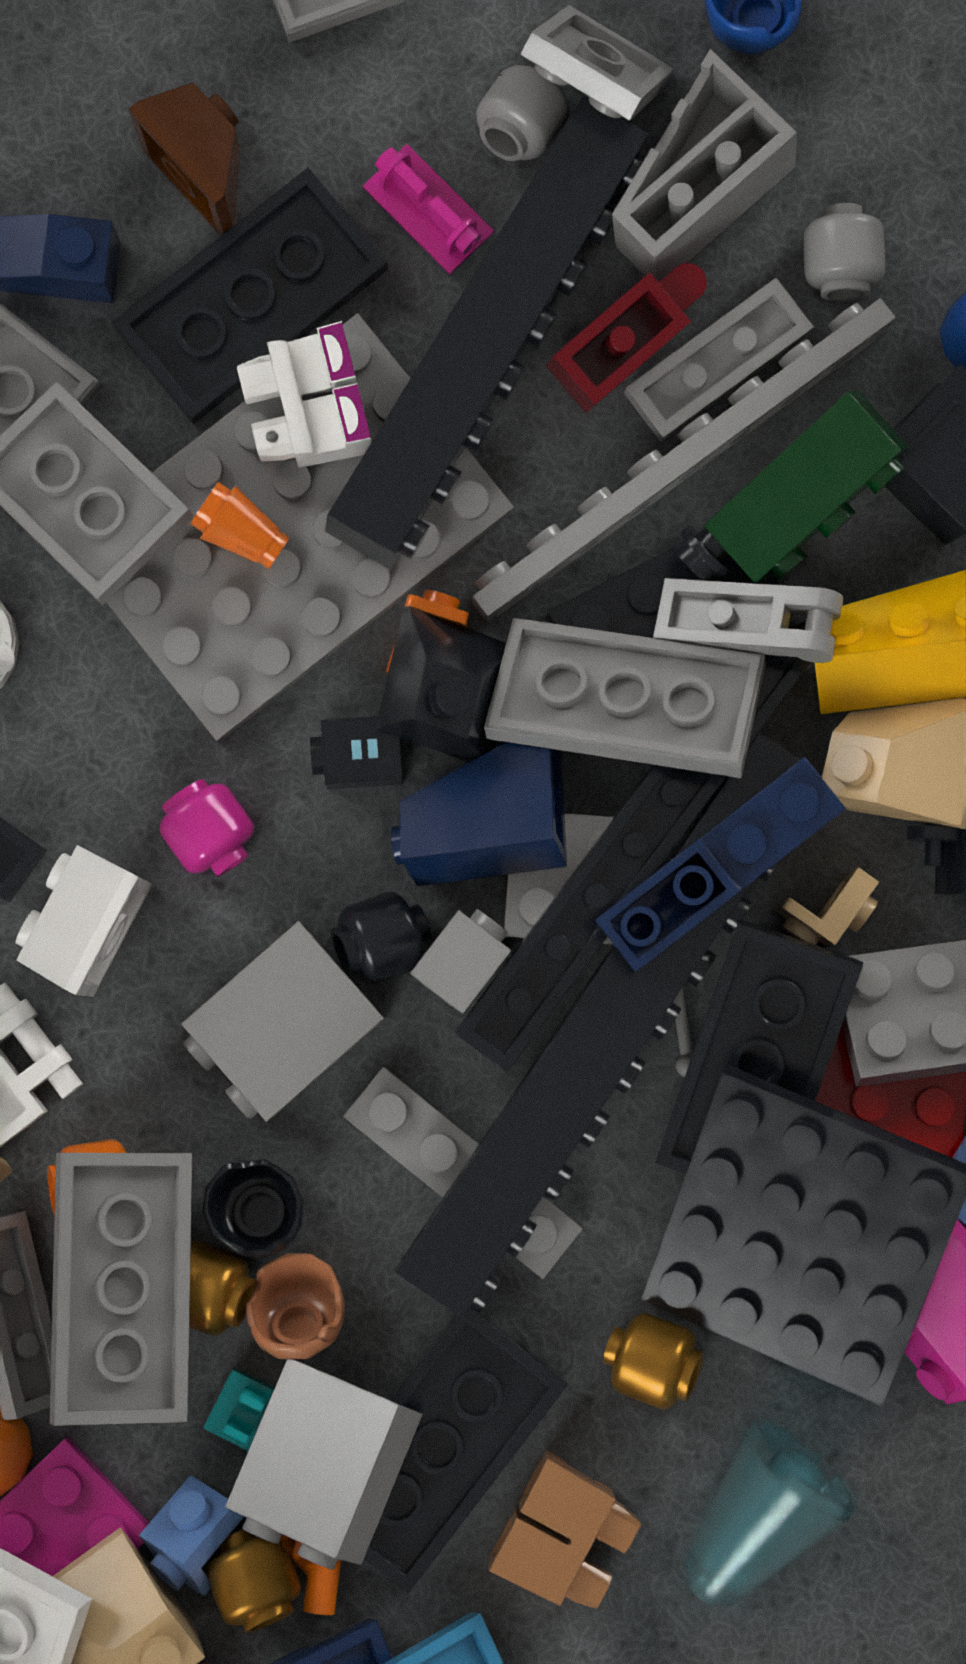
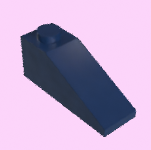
M55 214L0 216V291L114 303L121 242L112 221Z

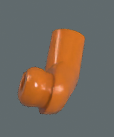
M282 1534L280 1540L284 1549L288 1551L292 1561L307 1576L303 1611L318 1615H334L342 1560L337 1561L334 1570L315 1564L297 1555L301 1545L300 1542Z

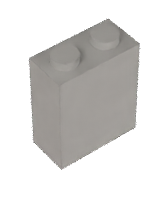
M298 921L182 1022L181 1025L190 1034L183 1044L191 1055L207 1071L217 1065L233 1083L225 1092L239 1110L250 1120L259 1113L267 1122L386 1018L350 977L347 976L308 929Z
M287 1359L225 1508L247 1517L242 1529L255 1536L279 1544L283 1534L300 1542L301 1545L297 1555L315 1564L334 1570L338 1560L361 1565L423 1414L294 1359Z

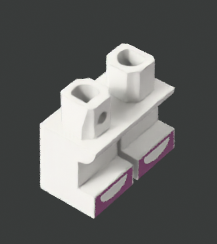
M342 321L317 328V334L293 341L277 340L267 342L270 354L254 358L237 366L246 405L281 397L285 416L251 424L261 462L282 461L296 457L298 468L361 456L365 454L370 446L371 436L358 384L356 383V376Z

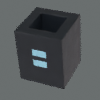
M378 716L321 720L322 736L310 737L312 774L324 775L325 785L328 790L403 784L400 737L375 729Z

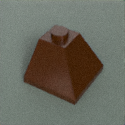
M194 82L137 101L129 108V112L143 152L219 236H222L236 224L240 146L235 129L239 121L236 115L218 94L214 93L207 98Z

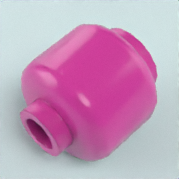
M200 779L176 793L162 805L161 808L166 815L160 822L159 832L188 873H202L211 868L215 875L220 877L248 858L249 855L243 846L251 839L255 826L227 785L221 783L207 785L204 779Z

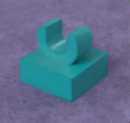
M234 1367L203 1429L249 1451L275 1387Z

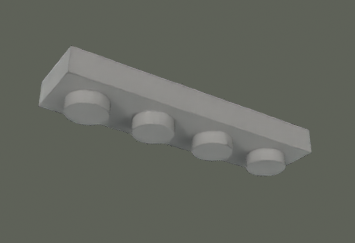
M384 1066L343 1116L442 1198L479 1145L477 1141ZM542 1197L528 1218L536 1223L537 1227L516 1258L540 1278L544 1279L583 1228L557 1206Z

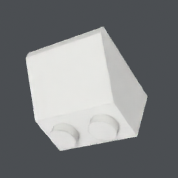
M77 845L72 856L63 853L52 868L46 882V887L53 891L42 912L32 910L24 921L16 938V944L23 947L17 961L75 995L94 997L153 884Z

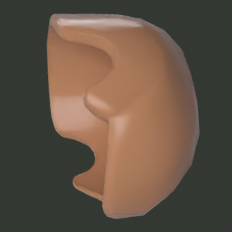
M286 1253L265 1263L256 1273V1286L250 1301L246 1303L247 1322L258 1346L278 1359L313 1358L337 1339L345 1318V1299L332 1266L313 1254Z

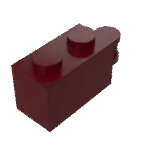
M683 263L675 267L658 282L649 272L558 351L545 366L581 409L587 413L691 322L684 311L704 293L707 285L705 273L695 264Z

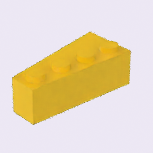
M966 570L843 605L840 618L832 622L830 635L836 639L833 659L826 663H815L820 714L965 698Z

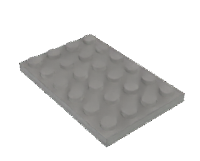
M357 313L343 324L372 442L411 378ZM281 397L247 405L243 401L152 472L190 509L193 517L106 603L217 743H219L514 512V506L466 447L453 466L460 470L462 474L444 505L433 500L422 518V521L429 524L430 528L416 553L411 559L400 554L393 568L389 570L325 532L329 511L364 455L298 468L296 457L282 461L261 462L251 424L285 416ZM218 481L231 490L236 485L280 528L281 532L290 537L269 569L260 563H255L200 539L203 533L190 524Z

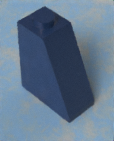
M505 742L401 800L400 826H394L391 830V845L396 863L398 865H405L417 886L567 867L561 751Z

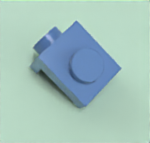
M192 1475L186 1479L139 1536L154 1557L149 1563V1567L164 1583L177 1591L185 1584L204 1597L211 1587L209 1579L201 1568L244 1516L225 1508L228 1498Z

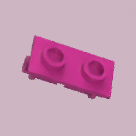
M408 144L398 152L393 147L384 151L375 163L379 171L362 186L449 275L494 233V230Z

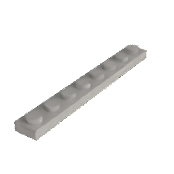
M881 298L864 310L859 303H855L844 310L830 322L828 328L832 333L815 346L808 339L799 343L778 361L782 370L763 383L758 376H755L744 383L729 396L728 401L732 407L713 420L708 413L701 415L677 435L682 442L680 445L663 457L658 450L650 452L628 470L627 473L632 479L613 494L607 487H603L581 503L576 509L581 517L562 531L557 524H553L535 536L526 545L530 554L511 568L506 561H502L483 574L475 582L480 591L472 596L473 608L486 625L493 622L885 335L896 318Z

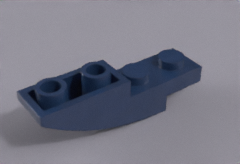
M804 757L595 921L634 971L637 972L846 808L807 758Z

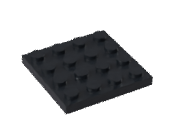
M728 1065L720 1077L641 1300L883 1407L966 1199V1163Z

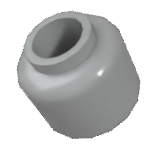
M513 65L505 68L476 109V121L484 145L496 156L507 161L539 158L568 117V102L561 86L543 78L535 70V67L527 65Z
M855 203L830 205L825 208V216L813 220L804 229V274L809 286L821 292V298L829 301L860 300L868 297L871 294L870 288L876 286L884 279L886 273L884 226L874 216L863 214L861 205Z

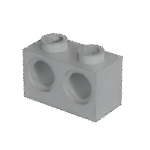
M478 909L470 918L458 910L410 974L459 1013L463 1014L511 952L508 947L501 943L508 932Z

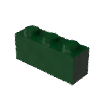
M859 390L848 391L716 513L704 527L754 583L763 581L771 575L780 582L808 557L801 547L820 531L827 539L855 515L856 512L849 504L859 494L869 487L876 495L905 469L898 459L910 447Z

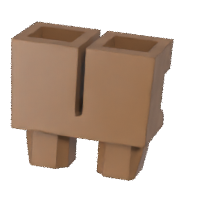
M545 1449L518 1500L519 1508L515 1507L488 1557L489 1572L561 1606L566 1597L576 1603L597 1609L610 1586L612 1574L585 1559L595 1538L625 1554L630 1548L641 1522L635 1514L616 1501L612 1488L600 1481L593 1480L568 1465L567 1461Z

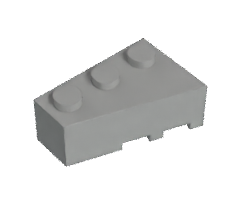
M711 49L701 63V72L685 99L681 98L672 112L671 122L656 148L650 149L612 214L616 248L644 276L650 272L658 282L678 265L690 261L796 167L797 132Z

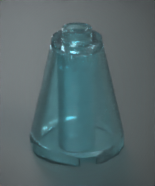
M758 1420L754 1421L745 1432L684 1560V1567L689 1574L686 1579L687 1585L697 1597L711 1606H717L719 1602L728 1606H734L846 1522L858 1508L855 1495L841 1476L836 1473L828 1481L816 1465L822 1457L792 1433L772 1422L765 1421L760 1427Z

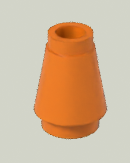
M219 481L190 523L203 533L200 539L250 561L260 563L267 569L272 566L290 538L281 532L280 528L236 485L231 490Z

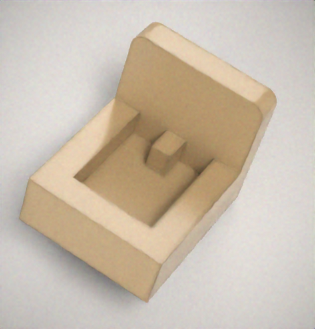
M859 867L849 870L818 916L791 898L783 899L775 910L787 919L781 928L793 938L814 945L819 941L826 947L834 946L847 928L856 933L870 917L878 903L870 895L879 881Z

